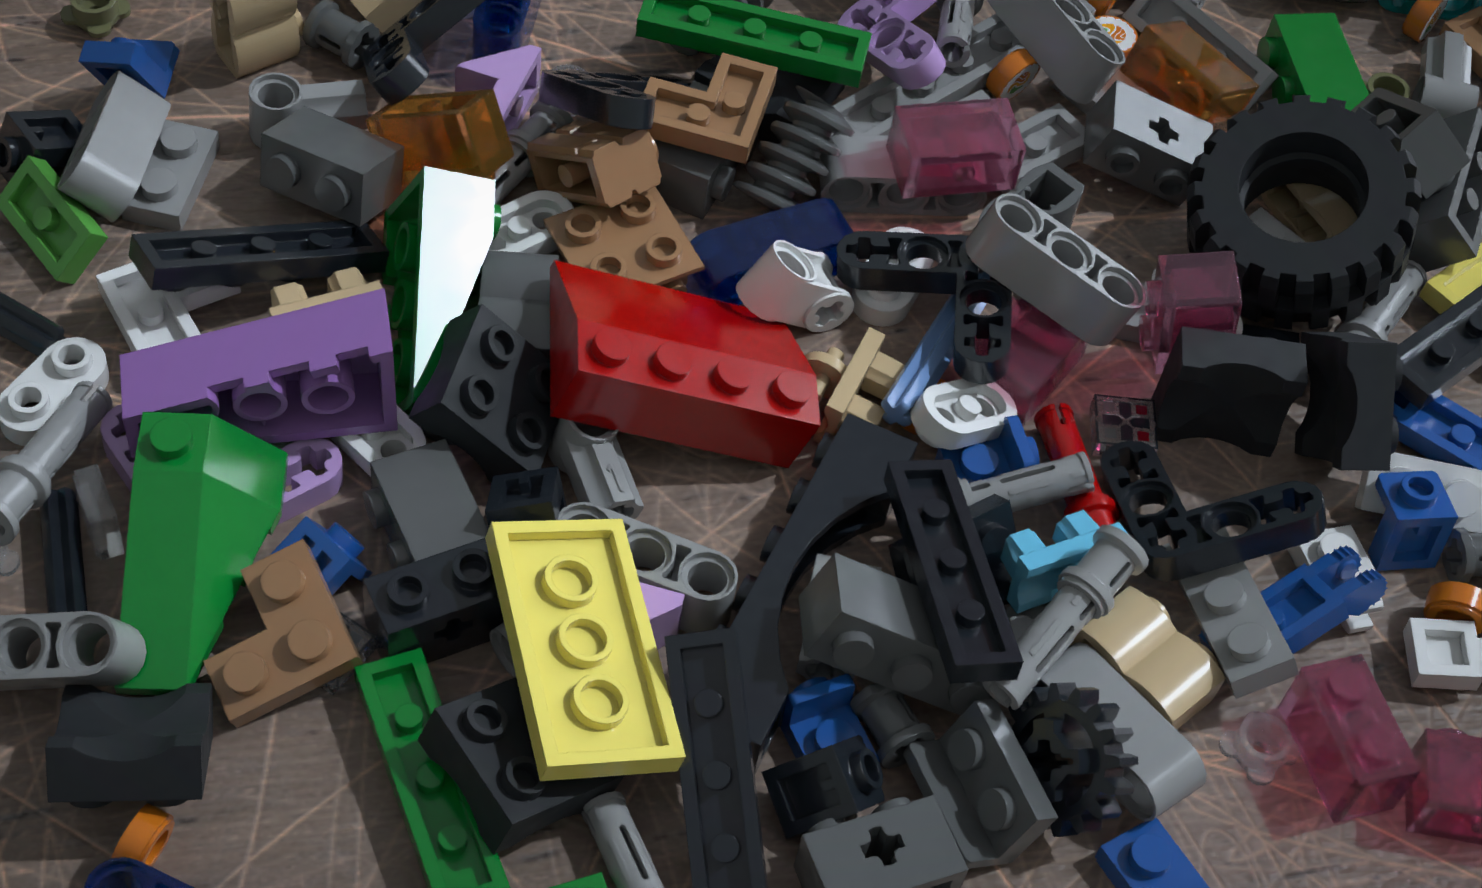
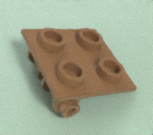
M656 187L640 194L632 193V198L612 208L585 204L543 219V223L566 263L683 292H687L688 275L705 269V265Z

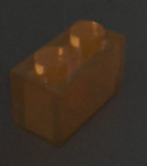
M1182 20L1146 25L1125 59V63L1119 69L1133 83L1145 89L1150 96L1213 124V132L1217 129L1227 131V119L1244 110L1260 86Z
M494 89L409 95L395 105H385L365 120L369 132L404 146L402 185H409L424 166L493 180L496 177L495 171L514 156Z

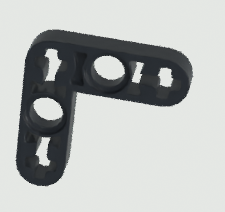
M423 0L366 48L363 53V60L368 81L388 105L392 106L404 100L428 77L430 71L423 50L485 0Z
M542 70L539 101L605 125L648 130L653 127L656 102L655 96L643 93L649 78L654 77L687 87L691 85V82L680 78L659 75Z
M857 231L845 235L839 241L836 248L837 277L844 285L850 288L869 291L956 295L953 366L955 372L962 379L976 384H990L1000 380L1007 373L1011 350L1012 291L991 276L990 279H978L979 267L972 262L966 252L965 243L969 235ZM916 258H930L937 261L938 265L930 269H920L910 265L909 262ZM858 259H868L869 261L860 262ZM890 259H896L897 263L889 264ZM983 302L992 304L997 307L998 311L991 315H979L971 312L968 307L972 304ZM976 338L988 339L987 355H976Z
M1132 440L1119 442L1104 451L1100 459L1105 491L1117 503L1120 512V523L1147 554L1149 562L1144 572L1149 577L1159 581L1182 580L1308 543L1317 539L1324 532L1327 524L1323 493L1317 486L1308 482H1284L1186 511L1156 451L1149 444ZM1133 470L1136 475H1140V480L1131 483L1127 471ZM1148 504L1165 506L1161 511L1153 514L1143 515L1134 512L1138 507ZM1265 519L1266 524H1261V520ZM1238 525L1248 528L1245 533L1239 536L1224 537L1216 534L1219 529L1227 526ZM1168 535V542L1172 550L1166 551L1164 546L1159 545L1158 539Z

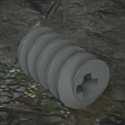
M796 85V91L805 101V104L793 101L785 102L783 109L791 119L792 124L773 121L770 126L771 131L780 143L760 141L757 147L767 163L747 161L745 165L746 171L755 182L753 184L742 181H735L733 183V186L779 216H782L783 213L802 216L804 211L794 199V195L798 193L814 197L816 190L806 178L807 175L810 173L827 177L829 173L828 169L819 159V156L823 153L839 157L842 151L833 141L832 136L835 133L852 137L855 133L841 112L812 92Z

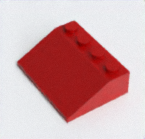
M557 260L552 262L550 266L551 417L611 430H619L624 433L783 468L790 467L821 426L816 374L786 323L761 319L744 306Z

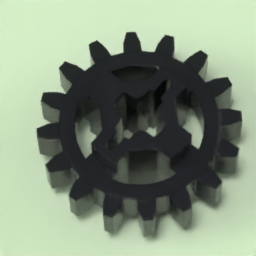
M1075 682L1050 683L1049 687H1033L1031 693L1027 696L1028 702H1023L1017 710H1013L1011 706L1008 709L1015 720L1014 725L1010 726L1058 816V819L1046 830L1051 829L1053 837L1073 836L1102 830V819L1116 818L1122 813L1119 803L1114 798L1115 795L1133 794L1135 786L1123 777L1124 768L1138 765V757L1124 753L1122 743L1128 741L1133 736V730L1131 727H1115L1113 721L1117 717L1120 707L1116 703L1098 704L1099 689L1095 687L1077 688ZM1061 754V758H1072L1074 763L1068 764L1067 760H1057L1055 755Z

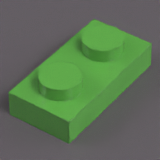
M27 156L1 192L0 210L56 281L75 284L106 242L108 236L81 203L57 189L60 177L46 160Z

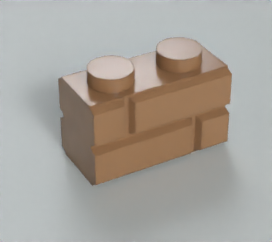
M575 120L556 129V133H547L528 142L526 149L538 191H553L561 194L571 202L612 208L632 198V193L640 194L659 185L660 178L662 177L658 164V148L647 130L619 128L599 122L592 123L591 121Z

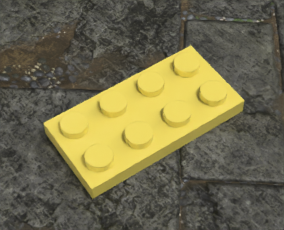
M623 519L491 522L485 540L539 780L552 781L678 771L686 755Z

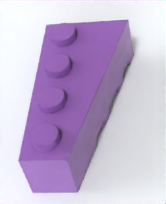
M385 288L119 355L122 419L131 458H135L142 412L213 414L269 444L398 430L393 347Z

